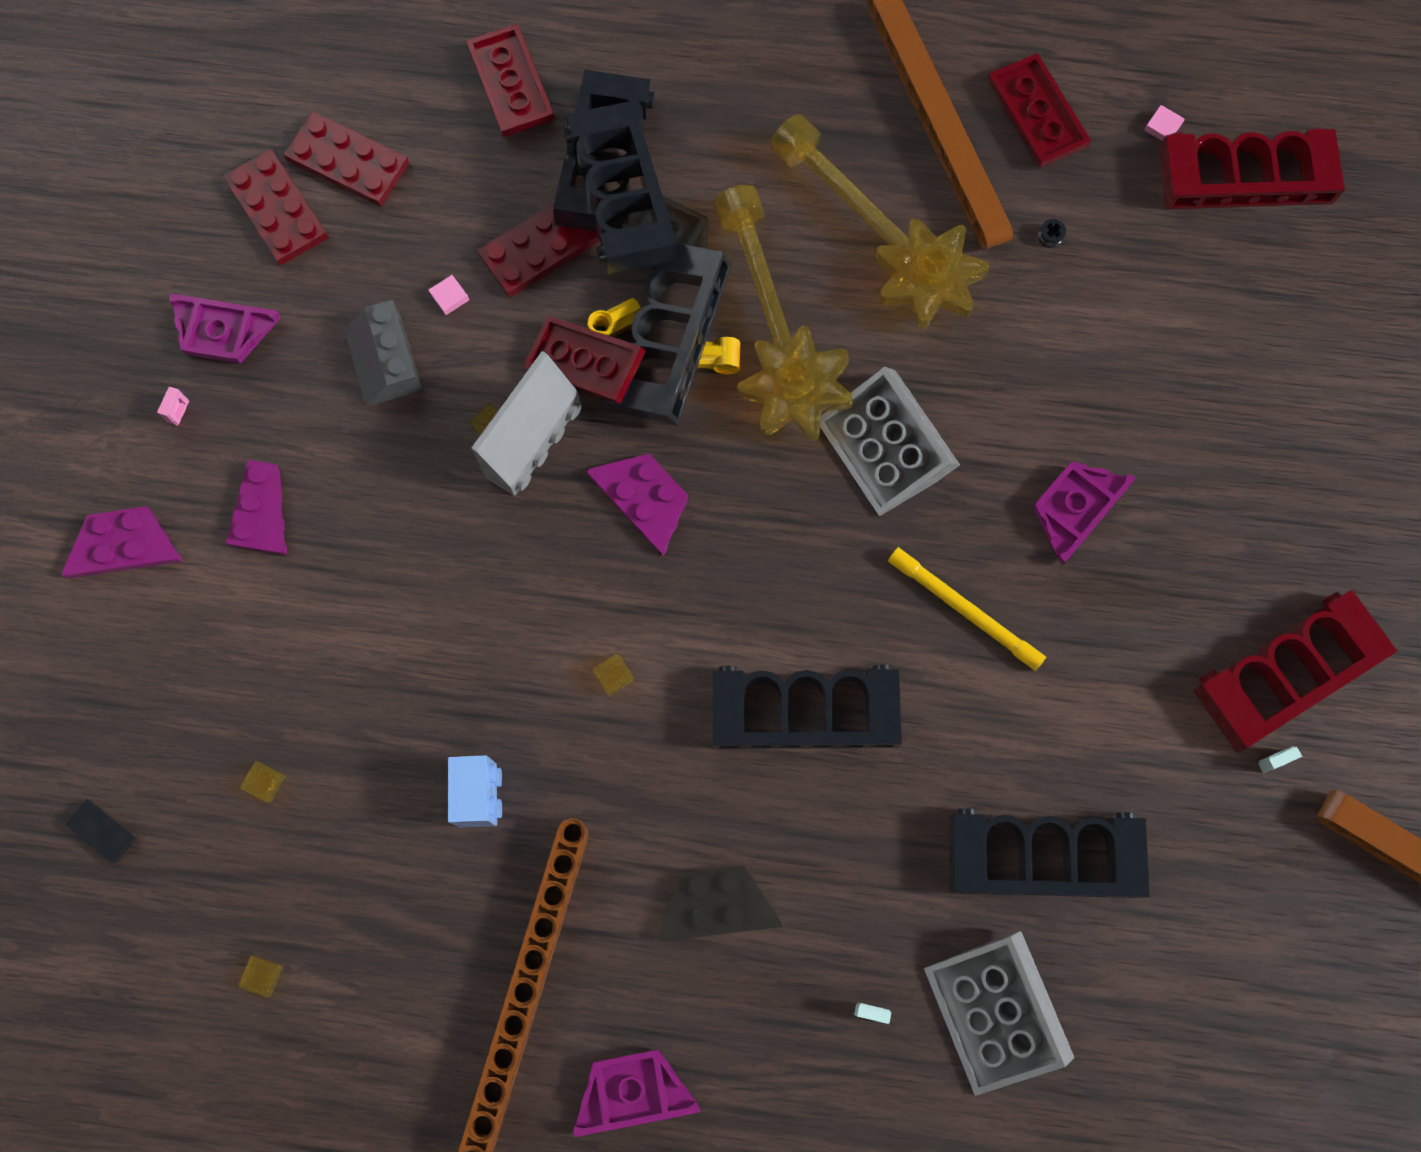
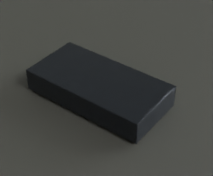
M88 799L85 800L65 824L111 863H117L137 839L136 836Z

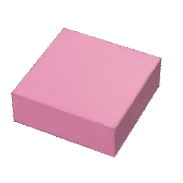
M1161 105L1144 131L1163 141L1166 135L1177 132L1185 119Z
M453 275L429 289L430 295L445 315L469 301L468 295Z
M169 387L157 413L167 423L177 426L181 421L189 400L179 389Z

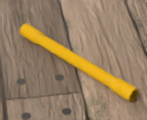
M899 547L888 559L890 564L943 600L1010 650L1016 658L1034 671L1046 659L1045 655L1026 641L1016 637L922 567L917 560Z

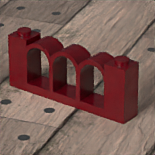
M1318 127L1307 130L1305 134L1290 130L1280 133L1273 141L1261 133L1247 132L1238 136L1233 143L1221 134H1205L1195 141V134L1175 132L1166 135L1158 149L1166 210L1334 204L1345 191L1335 129ZM1276 151H1287L1297 158L1302 181L1281 182ZM1246 152L1256 157L1261 166L1263 182L1241 183L1237 153ZM1205 153L1216 157L1222 167L1224 184H1201L1197 154Z
M1353 590L1342 596L1337 591L1322 600L1325 605L1324 607L1316 611L1315 614L1300 621L1294 627L1292 633L1280 635L1267 642L1260 649L1258 656L1251 655L1243 658L1220 673L1213 669L1198 679L1201 685L1193 689L1194 693L1236 752L1252 746L1398 652ZM1311 624L1325 627L1352 663L1334 674L1310 640L1309 630ZM1285 646L1290 648L1298 656L1318 685L1299 697L1275 662L1274 652L1276 647ZM1244 667L1256 670L1281 702L1283 708L1263 719L1239 683L1241 669Z

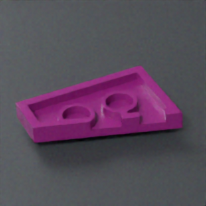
M247 461L226 541L229 547L287 556V546L284 540L285 522L282 517L281 502H283L280 468L277 464Z

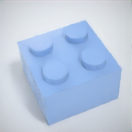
M487 755L448 757V822L459 828L497 826V818L502 817V801L497 799V787L502 785L501 768H497V763Z

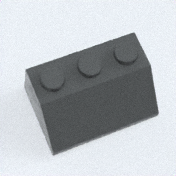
M393 299L365 307L344 327L366 407L421 391V383L402 318Z

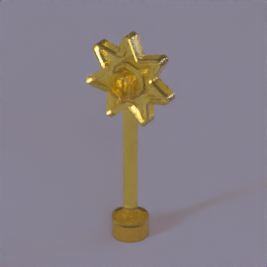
M802 114L794 115L783 123L772 138L771 149L789 167H794L804 161L888 244L877 248L875 258L876 262L892 276L881 289L879 302L882 305L910 303L917 327L920 329L927 328L940 307L959 316L969 317L972 313L974 302L967 286L985 279L990 264L985 260L962 253L966 235L965 226L958 225L936 238L921 220L914 218L910 221L908 236H906L816 148L821 133Z
M738 185L728 188L716 197L714 207L722 230L729 233H738L774 345L763 340L755 343L754 347L762 371L739 382L737 385L739 394L744 399L764 404L760 420L761 430L764 435H771L793 421L810 440H816L820 433L822 411L847 410L853 406L852 394L836 381L849 364L848 351L841 348L816 352L810 329L807 326H801L793 339L791 338L755 230V226L763 220L765 215L757 189L751 185Z

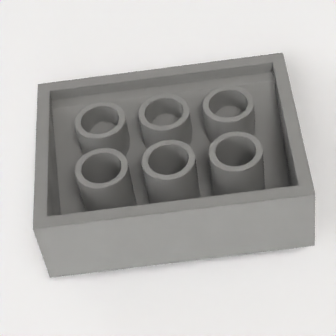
M543 351L471 448L485 477L513 496L519 490L522 491L527 487L531 480L530 474L536 466L540 467L545 462L550 446L553 442L555 444L559 442L565 432V425L570 419L574 420L581 410L578 391L548 354Z
M883 367L816 419V422L879 516L935 484L960 466L898 373L888 367Z
M1021 931L924 968L975 1096L1064 1068L1075 1058Z

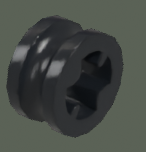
M1048 219L1042 224L1038 232L1039 242L1048 248L1059 246L1066 235L1065 225L1057 219ZM1052 229L1057 232L1056 238L1055 235L1050 237L1047 234L1048 230L1050 232Z

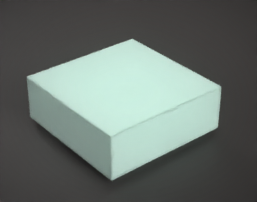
M1292 746L1259 760L1258 765L1262 772L1265 773L1302 757L1297 746Z
M858 1002L854 1015L889 1024L892 1012L888 1009Z

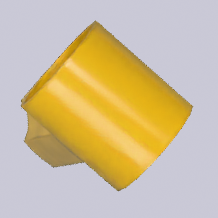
M631 298L607 311H595L588 318V329L616 337L632 328L633 319L642 308L637 300ZM600 326L608 328L605 331L595 330L597 327Z
M721 337L716 339L715 342H706L698 368L714 369V371L720 374L737 373L740 367V341L733 337Z

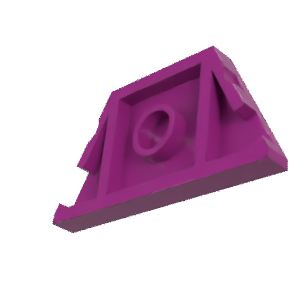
M171 293L169 296L174 308L175 326L179 331L180 349L185 355L241 364L280 320L281 316L276 310Z
M650 454L589 469L587 475L661 556L666 554L669 541L687 504L688 494Z
M1070 462L1033 506V510L1059 563L1065 564L1136 479L1134 476L1127 474L1124 477L1108 473L1109 470L1090 468L1086 464Z
M147 506L87 515L62 570V576L70 579L182 562V557L175 550L165 530L161 528L153 511Z
M659 1049L595 1061L591 1068L589 1081L573 1130V1136L579 1137L700 1113V1107Z

